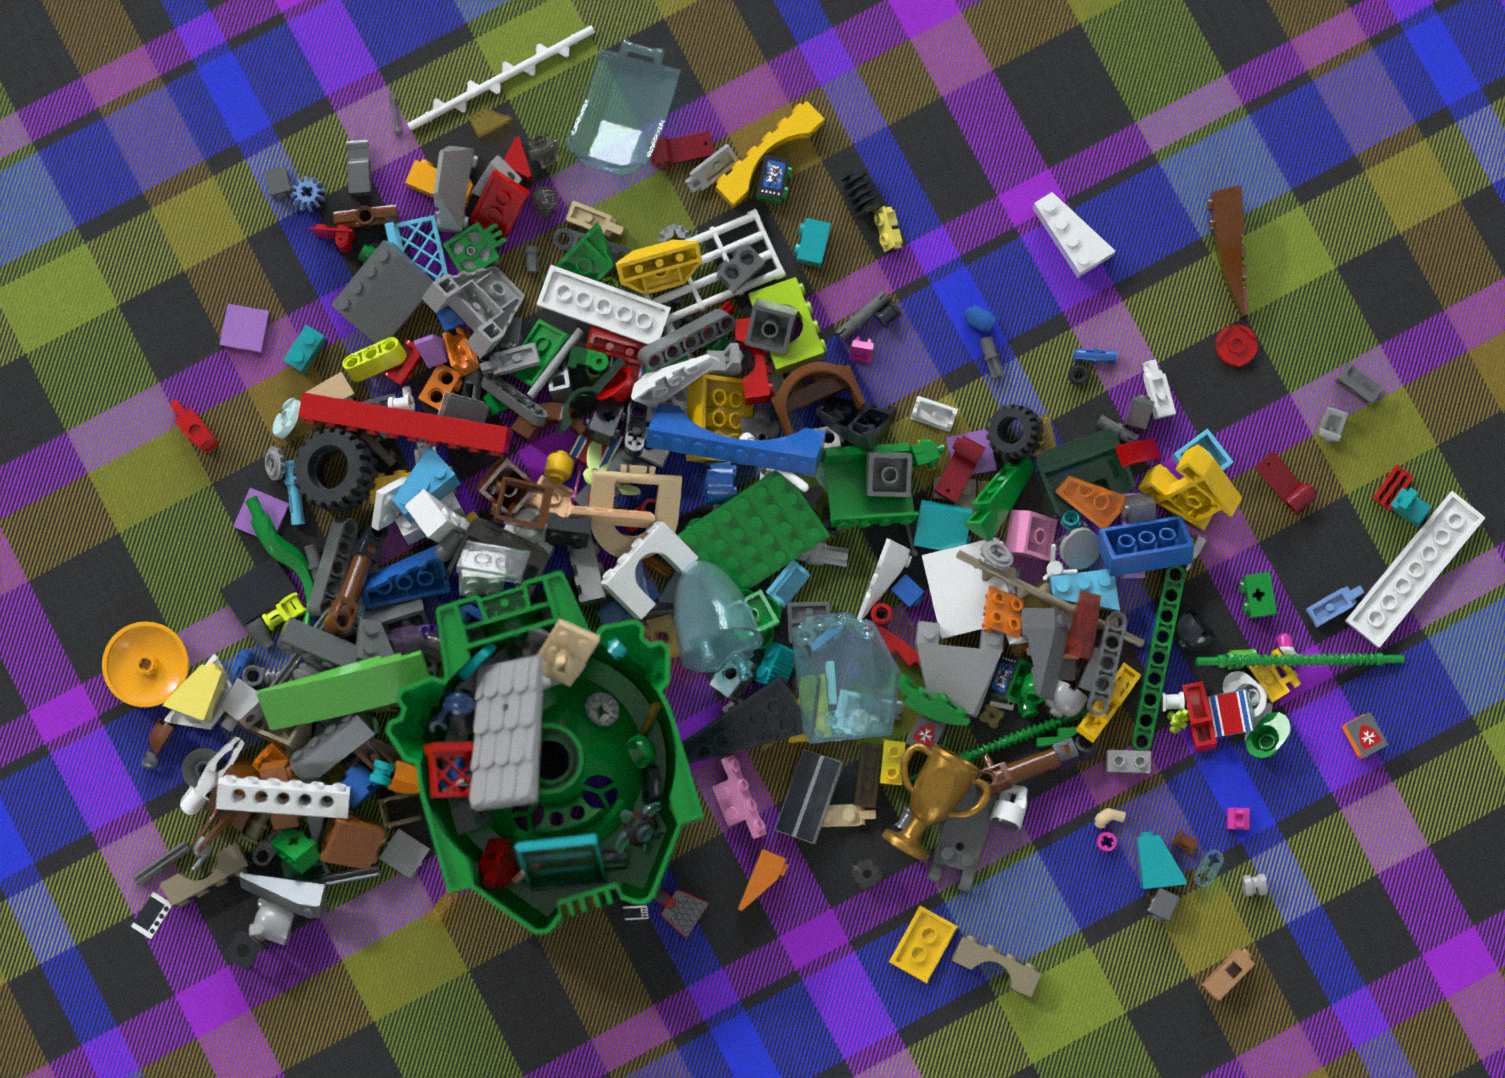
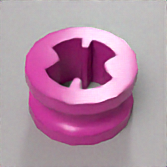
M1110 832L1101 833L1097 838V846L1102 851H1111L1117 845L1116 837ZM1106 836V838L1112 839L1111 847L1102 846L1101 841H1104L1102 837Z

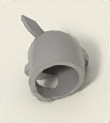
M260 897L258 899L259 910L254 924H251L249 927V935L256 936L260 941L268 939L283 946L287 945L291 935L290 930L294 912Z

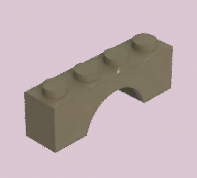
M236 842L217 852L216 868L207 878L195 881L187 878L182 873H178L159 884L170 905L181 908L190 903V898L196 895L200 898L209 893L208 889L216 885L218 888L229 882L227 878L233 875L239 877L240 873H247V868L251 864L240 843Z
M967 935V938L961 937L951 961L970 970L982 962H996L1006 970L1009 976V988L1028 997L1032 996L1041 976V973L1037 972L1038 967L1030 963H1026L1024 966L1018 963L1019 958L1008 953L1006 956L998 954V948L989 944L983 947L978 944V939Z

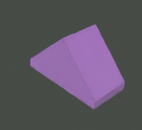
M432 334L414 341L428 368L448 361V353L443 338Z

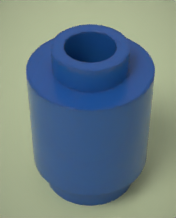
M975 304L972 308L968 306L963 318L967 319L965 324L982 332L984 330L989 332L996 319L991 312Z

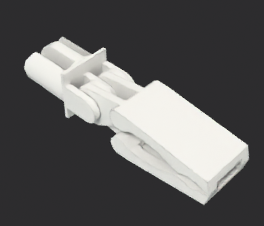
M233 736L207 763L196 788L190 785V788L180 802L181 809L186 814L194 815L198 813L206 801L209 800L205 795L213 790L219 781V777L223 776L231 764L233 765L245 744L239 737ZM232 750L226 765L216 771V764L225 753Z

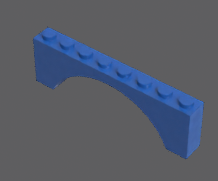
M659 403L648 427L646 447L815 476L824 451L826 431L804 428L792 435L770 440L730 438L715 434L696 425L683 413L680 406Z

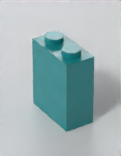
M921 500L914 546L946 550L970 544L971 536H968L969 529L965 527L964 523L972 516V509Z

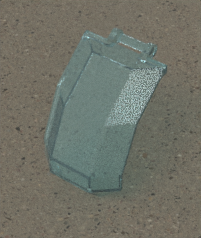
M623 39L620 53L605 49L599 51L598 61L586 99L573 129L565 141L566 147L582 166L623 177L647 165L666 122L681 74V70L661 65L664 56L663 49L658 48L655 50L630 43V40ZM628 51L654 58V63L627 56Z

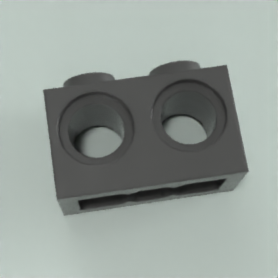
M749 244L744 248L742 246L737 248L732 254L734 257L729 262L727 260L723 261L717 268L719 271L716 277L733 295L765 265V261ZM747 256L752 259L753 263L745 265L741 259ZM730 270L735 271L738 277L730 279L727 277L726 272Z

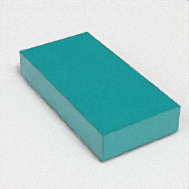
M493 643L488 644L458 675L463 680L467 679L489 658L497 647Z

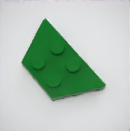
M597 221L555 266L599 282L615 265L600 223ZM547 274L542 278L544 282L547 277Z

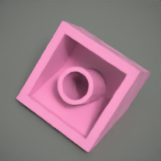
M1011 510L1005 547L1013 555L1050 561L1057 519L1032 511Z

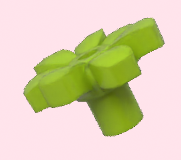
M1184 709L1182 712L1174 713L1170 711L1167 718L1171 720L1170 724L1172 725L1169 730L1173 734L1178 733L1181 728L1185 729L1187 727L1186 721H1188L1189 714L1187 709Z

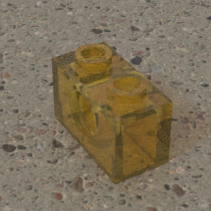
M671 614L646 620V638H651L652 642H656V637L659 634H666L668 636L666 644L670 647V660L682 657Z

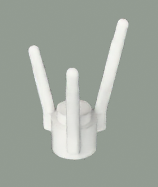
M1052 544L1050 563L1046 567V575L1043 577V580L1055 576L1076 574L1078 572L1077 569L1065 570L1063 565L1055 560L1056 545Z

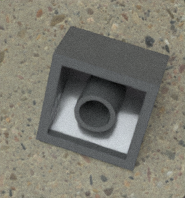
M757 298L753 305L745 345L786 355L798 309Z

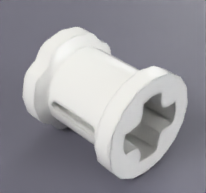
M1162 692V712H1165L1167 709L1184 710L1183 692H1179V694H1165V692Z

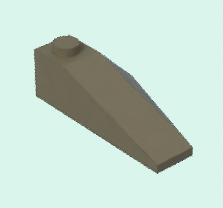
M265 715L250 729H246L239 723L237 724L238 727L271 743L274 742L279 747L292 753L300 750L311 739L312 722L270 730Z

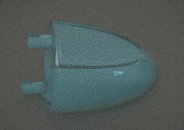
M705 560L690 563L679 577L674 597V627L681 662L685 668L695 672H716L736 666L739 679L742 681L748 680L753 676L748 660L754 656L753 651L760 648L763 643L755 616L741 590L720 567Z

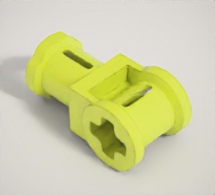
M297 592L281 600L280 603L275 605L277 608L272 612L262 615L271 631L275 630V627L280 623L286 622L290 617L296 619L306 613L307 608L302 606L297 598Z

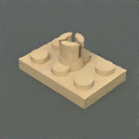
M559 619L538 653L544 659L543 675L571 687L598 644L600 636Z

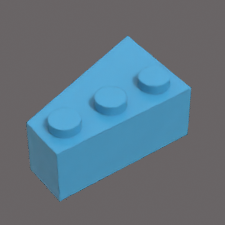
M429 445L392 501L406 520L412 524L415 519L406 509L405 505L424 489L440 501L457 488L460 482L454 472Z

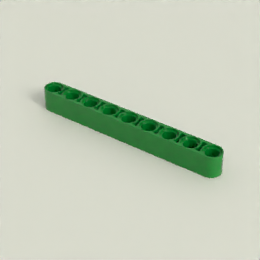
M1181 566L1169 567L1163 576L1130 739V745L1135 751H1145L1152 744L1185 580V571ZM1171 570H1176L1179 573L1180 578L1178 581L1170 578L1169 573ZM1166 591L1175 593V600L1173 602L1166 599ZM1163 611L1170 613V622H1164L1161 619ZM1158 632L1166 634V643H1160L1157 640ZM1154 653L1162 655L1163 661L1161 664H1156L1153 661ZM1150 674L1158 676L1159 682L1157 685H1152L1149 682L1148 677ZM1150 694L1154 697L1155 702L1152 706H1148L1144 702L1145 695ZM1142 715L1150 718V725L1148 727L1141 725L1140 718ZM1138 736L1145 738L1146 745L1144 748L1136 745V738Z

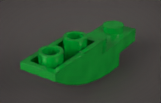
M896 672L891 678V683L905 693L903 703L914 711L943 723L954 725H968L970 723L968 711L961 706L956 707L953 705L951 698L946 694L941 693L940 695L935 691L929 697L930 694L926 689L921 686L917 688L912 684L913 680L904 673L900 675Z

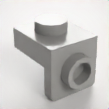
M1327 406L1319 427V435L1322 436V439L1328 442L1340 441V434L1348 416L1347 412Z

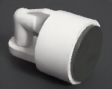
M1012 784L1011 789L1002 791L999 800H996L990 816L991 822L1006 830L1017 831L1020 829L1026 812L1028 789L1025 786ZM1012 794H1016L1014 803L1009 802Z

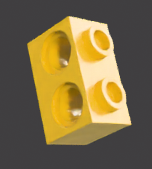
M883 741L879 784L902 785L900 763L905 753L906 742Z

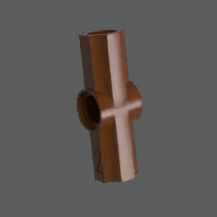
M396 204L371 208L362 206L359 209L334 212L333 216L335 228L342 225L348 226L350 229H372L374 226H382L386 223H399V213ZM371 214L369 221H361L363 215Z

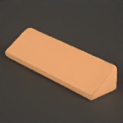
M567 506L566 519L589 517L592 518L591 524L647 528L655 521V516L652 512Z

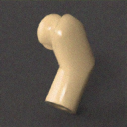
M1106 808L1096 815L1095 826L1103 829L1111 820L1124 822L1126 812Z

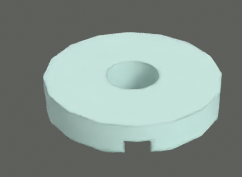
M290 398L283 404L282 409L284 411L276 416L272 430L275 436L283 439L291 432L299 418L300 401Z

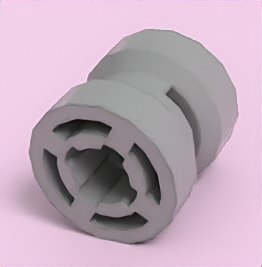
M1257 874L1256 877H1251L1250 875L1242 876V889L1245 897L1252 896L1253 894L1267 895L1265 874Z

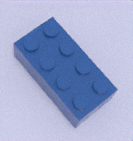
M1182 516L1099 529L1098 549L1110 577L1192 563L1194 543Z

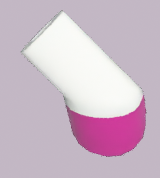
M1287 633L1278 635L1277 642L1284 655L1290 654L1292 656L1296 654L1298 656L1294 650L1292 637Z

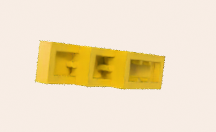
M1123 663L1115 676L1107 712L1098 717L1092 716L1088 712L1076 728V731L1093 743L1118 707L1123 703L1141 674L1126 663ZM1096 700L1092 707L1096 712H1101L1103 704Z

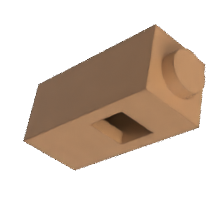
M1236 948L1201 986L1215 1000L1220 1001L1255 965L1252 961L1254 957L1246 949Z

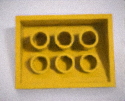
M703 374L688 385L687 417L701 428L722 436L739 439L743 435L740 427V418L744 416L753 419V405L745 406L742 379ZM686 454V461L701 463L729 462Z

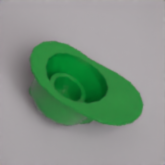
M1273 712L1263 717L1247 736L1246 748L1249 753L1256 758H1266L1278 753L1281 745L1290 734L1291 725L1289 719L1279 712Z

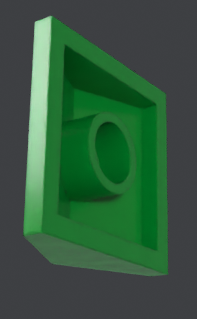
M762 590L723 609L741 643L780 624Z

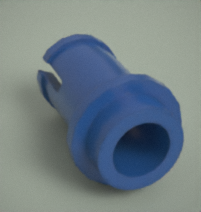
M241 649V652H238L239 657L232 673L242 677L244 669L254 659L252 657L254 653Z

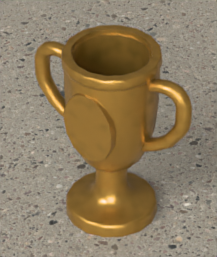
M915 743L906 749L900 763L902 781L911 794L910 809L913 817L903 831L895 832L886 829L882 837L907 854L927 862L929 853L920 844L921 837L927 826L937 824L947 817L967 818L980 812L990 799L991 789L987 782L976 778L980 774V769L969 761L938 744H934L931 751L926 745ZM916 751H921L928 758L913 786L908 776V764ZM972 784L982 788L983 793L974 806L967 810L954 811Z

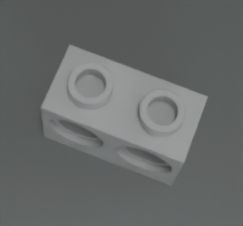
M1106 750L1105 772L1151 773V751Z

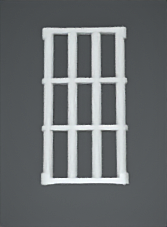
M756 209L747 212V215L714 228L713 226L709 228L710 230L689 238L687 241H698L699 244L708 239H714L718 249L702 255L703 262L700 264L702 265L721 256L723 261L727 260L729 262L728 253L735 251L740 246L745 247L747 244L750 245L763 239L768 251L758 255L764 261L772 258L776 270L748 281L734 295L730 290H726L701 300L697 289L718 281L719 279L716 277L717 272L694 282L690 277L687 285L654 299H651L649 294L644 295L648 300L663 304L689 292L693 293L697 303L669 314L664 327L695 312L705 311V308L733 296L743 295V292L771 280H778L786 276ZM755 220L759 232L724 247L722 246L718 235ZM751 258L742 261L745 265L753 263ZM730 270L726 272V275L731 276V279L737 278L735 271Z

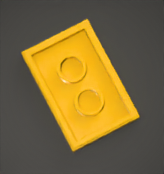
M919 906L889 963L927 983L958 926Z

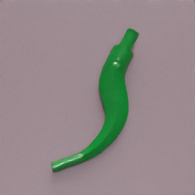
M258 496L247 499L245 503L252 515L253 520L250 523L256 536L275 560L291 568L300 577L308 607L314 585L311 570H308L307 567L309 566L308 560L296 547L277 533L270 514H265ZM306 609L303 623L311 626L313 617L309 615Z

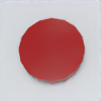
M1237 324L1227 326L1219 333L1215 349L1217 356L1223 363L1239 367L1246 365L1254 358L1257 353L1258 343L1256 335L1250 328Z

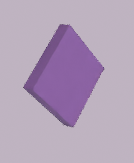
M228 304L219 345L262 353L270 312Z
M986 429L946 437L950 459L955 452L952 446L957 437L962 439L964 435L986 447L971 476L997 470L993 451L989 445L990 440L986 438V435L989 434Z
M250 488L233 527L256 536L250 523L253 518L245 501L251 497L258 496L265 514H270L278 533L288 511L289 503Z

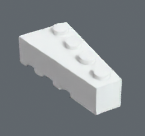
M1053 192L1034 203L1033 211L1077 278L1114 255L1115 250Z

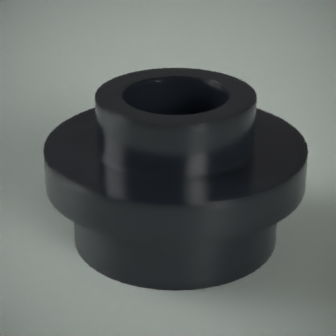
M1074 365L1068 371V380L1073 385L1081 386L1089 378V372L1083 365ZM1080 372L1082 378L1076 379L1074 373Z

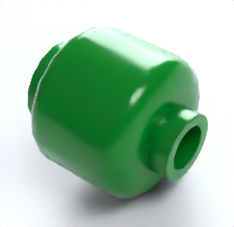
M1032 673L1027 674L1024 677L1021 688L1022 697L1030 704L1044 702L1046 699L1038 696L1036 693Z

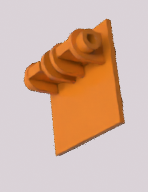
M989 585L988 593L985 594L986 604L984 606L985 611L983 612L985 618L981 626L983 631L990 633L992 629L1020 639L1021 609L1024 605V599Z

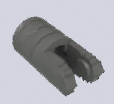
M481 367L465 375L461 396L469 398L471 387L473 386L472 399L480 401L481 382L484 376Z

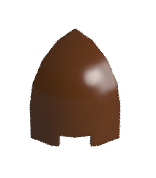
M161 718L153 726L149 735L150 749L157 756L161 754L177 730Z

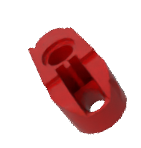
M177 399L169 403L179 416L175 419V423L193 444L197 445L204 452L212 451L220 445L219 441L192 407L185 410Z

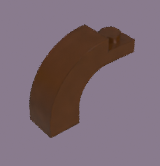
M548 402L538 404L548 412L545 425H533L522 416H519L511 427L513 432L532 445L545 428L558 425L562 403ZM564 405L562 421L559 425L567 427L586 439L588 434L587 423L576 417L578 414L574 408Z

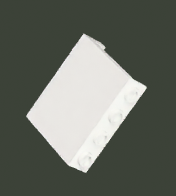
M997 537L993 538L992 541H995V542H998V543L1004 545V542H1003V541H1000L999 538H997ZM985 540L922 555L937 623H940L941 639L982 629L981 626L985 618L983 616L986 604L985 594L988 593L989 585L1016 595L1013 585L996 577H992L985 582L982 580V570L975 569L974 566L956 558L957 552L961 550L977 559L980 558L984 562L985 558L980 554L982 545L987 542Z

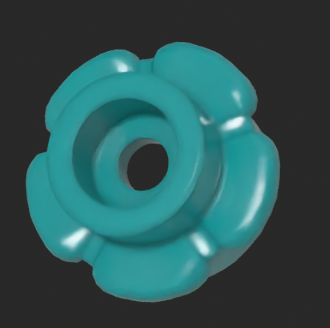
M1068 510L1061 518V525L1067 530L1079 528L1082 523L1081 517L1076 511Z
M616 638L612 642H608L610 645L608 651L615 658L619 656L623 658L624 654L628 651L624 645Z

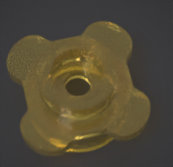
M988 703L985 706V711L979 715V720L986 722L990 728L994 729L998 726L1000 718L1004 717V711L998 710L992 703Z

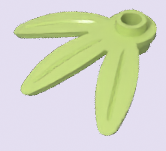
M591 441L587 451L588 468L583 473L585 481L589 485H591L592 471H606L611 463L609 462L599 468L602 444ZM615 482V487H618L622 495H638L641 493L638 487L629 484L622 486Z

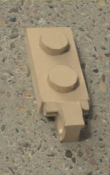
M573 201L565 219L566 222L586 230H590L598 221L604 236L609 238L611 234L622 238L625 231L624 227L616 224L617 220L612 218L611 215Z
M853 804L829 805L821 827L865 825V819H876V810H864V807L853 806Z

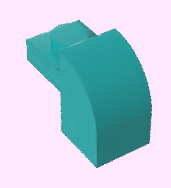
M1402 488L1392 502L1391 508L1403 519L1419 528L1430 513L1431 506L1417 497L1418 492L1410 488L1407 491Z

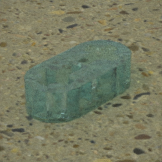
M1212 849L1204 854L1193 874V881L1197 886L1208 887L1215 879L1224 862V856L1219 850ZM1216 853L1219 862L1213 863L1210 868L1208 865L1211 860L1208 856ZM1206 869L1209 870L1206 875L1208 882L1203 881L1200 883L1198 874H1203Z

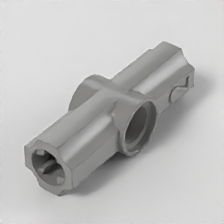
M820 542L794 560L805 561V563L822 566L828 564L846 567L849 548L827 546V544Z

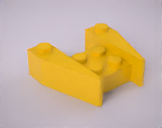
M1199 444L1186 450L1176 467V470L1184 478L1178 480L1166 467L1159 464L1147 471L1138 488L1144 494L1149 493L1156 504L1177 516H1182L1184 520L1201 530H1205L1212 515L1221 510L1232 517L1242 499L1216 460Z

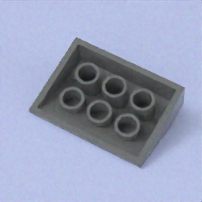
M383 240L331 305L346 320L375 343H378L396 335L424 301L422 297L434 281L395 243Z

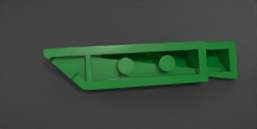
M1029 455L1017 465L1013 466L1011 463L1003 465L972 502L974 510L977 511L965 521L964 525L987 542L993 540L1035 470Z

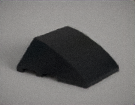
M830 396L816 409L815 414L828 428L842 438L871 451L885 438L897 407L890 406L888 410L876 408L877 404L871 403L869 406L857 409L852 399Z

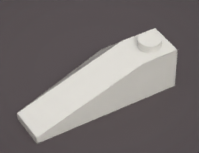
M707 354L646 373L639 381L634 383L631 397L634 401L657 408L659 403L667 401L719 364L720 360Z
M887 538L858 614L857 623L860 624L900 575L903 568H908L912 556L908 555L910 549Z

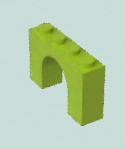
M796 277L748 293L752 309L757 298L798 309L797 316L803 323L800 336L789 343L786 355L769 351L777 376L808 363L824 360V352L827 351L824 340H819L817 334L820 332L816 320L812 321L810 316L813 313L810 302H805L803 295H806L802 283L798 284Z

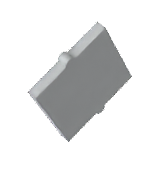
M398 828L391 841L387 842V847L379 859L411 879L417 868L423 865L422 861L430 849Z

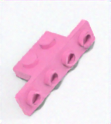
M734 755L721 759L729 780L712 788L727 825L731 826L746 820L753 839L766 835L765 824L758 814L756 802L752 799L749 792V785L742 775L739 761Z

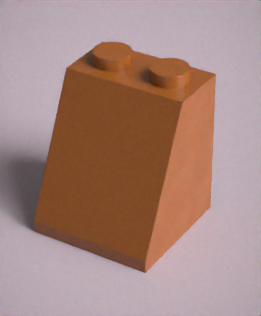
M348 812V819L332 817L320 845L321 861L369 870L371 864H376L379 856L377 850L380 845H384L387 838L385 825Z

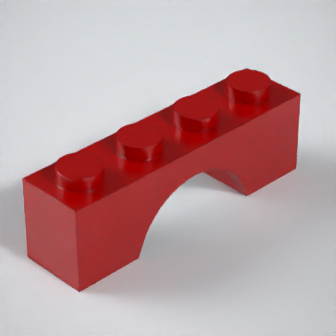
M750 318L737 319L734 328L736 343L739 344V348L751 353L756 361L752 372L742 378L745 406L770 403V395L774 394L773 383L768 382L767 375H771L770 363H765L764 357L768 355V350L745 345Z

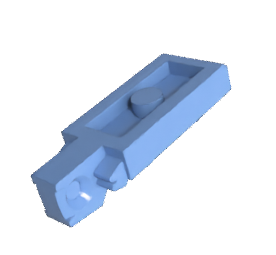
M1360 585L1351 591L1347 586L1305 610L1315 627H1318L1353 607L1357 603L1355 598L1365 592Z

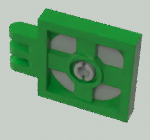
M476 222L443 244L459 272H474L475 269L486 268L501 258L496 248L506 243L507 239L504 237L497 241L496 238L503 234L501 230L493 234L492 231L499 227L497 223L484 230L480 222Z

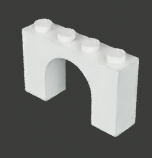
M657 521L649 525L645 530L647 533L632 543V549L619 557L617 560L618 564L614 569H609L603 575V581L600 583L635 619L642 620L656 605L640 589L635 579L637 563L643 556L655 552L661 555L680 573H685L698 558L664 522Z

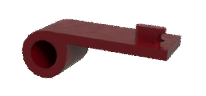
M710 130L671 139L668 137H657L648 140L651 164L657 170L667 169L672 164L705 158L714 154Z
M964 435L962 439L957 437L952 446L955 452L933 492L956 503L986 447Z
M1274 451L1269 453L1254 467L1295 515L1302 512L1316 499L1315 494L1317 491L1309 483L1307 485L1301 483Z

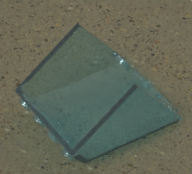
M849 612L806 615L802 619V623L792 629L791 635L802 725L809 744L892 735L900 670L875 623L867 619H855L854 614Z

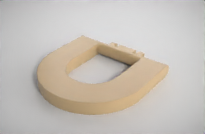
M621 464L620 472L592 471L589 507L613 509L615 482L658 485L654 522H664L675 533L679 519L682 476L655 474V466H649V473H647V466L629 465V472H626L627 465ZM591 524L590 527L593 536L600 546L618 558L624 553H628L632 549V543L647 533L645 531L637 536H627L617 531L614 525ZM652 552L646 554L641 559L648 558L650 556L655 555L656 553Z

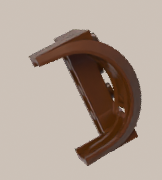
M813 362L794 370L785 379L780 390L773 394L774 397L771 398L770 405L777 420L780 421L785 435L789 436L794 434L788 415L848 389L857 409L865 407L866 401L849 364L844 366L843 364L836 365L829 362ZM813 379V384H810L806 387L804 386V384H802L808 380Z

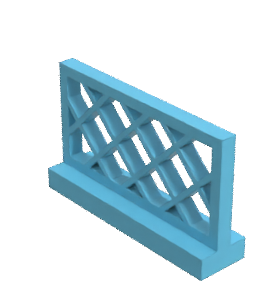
M434 215L394 224L393 222L385 224L388 242L395 243L403 252L408 245L418 250L412 261L421 270L435 278V281L442 274H448ZM422 223H432L433 230L429 236L418 230ZM409 227L413 230L408 240L400 236L399 228ZM416 232L426 238L421 248L411 243ZM428 241L437 245V251L433 256L423 250ZM420 253L431 258L425 268L415 262ZM433 261L442 266L438 276L428 270Z

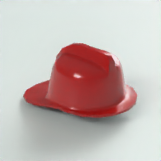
M625 366L613 372L597 394L596 399L603 400L611 397L618 402L627 401L634 387L631 368Z

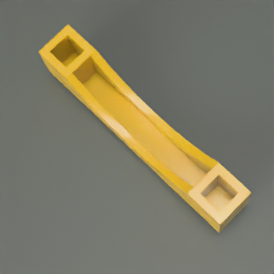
M808 101L803 105L801 103L792 110L793 114L788 119L786 117L777 124L778 128L773 133L771 131L762 138L763 142L758 147L753 146L746 155L748 157L743 161H737L731 168L733 171L727 176L726 174L722 175L717 180L716 191L732 208H735L749 194L753 173L765 155L788 141L809 138L824 124V118Z

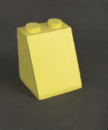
M208 663V666L201 664L164 702L163 706L211 723L229 675L224 673L225 668Z

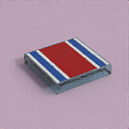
M1249 688L1207 696L1216 738L1257 731Z

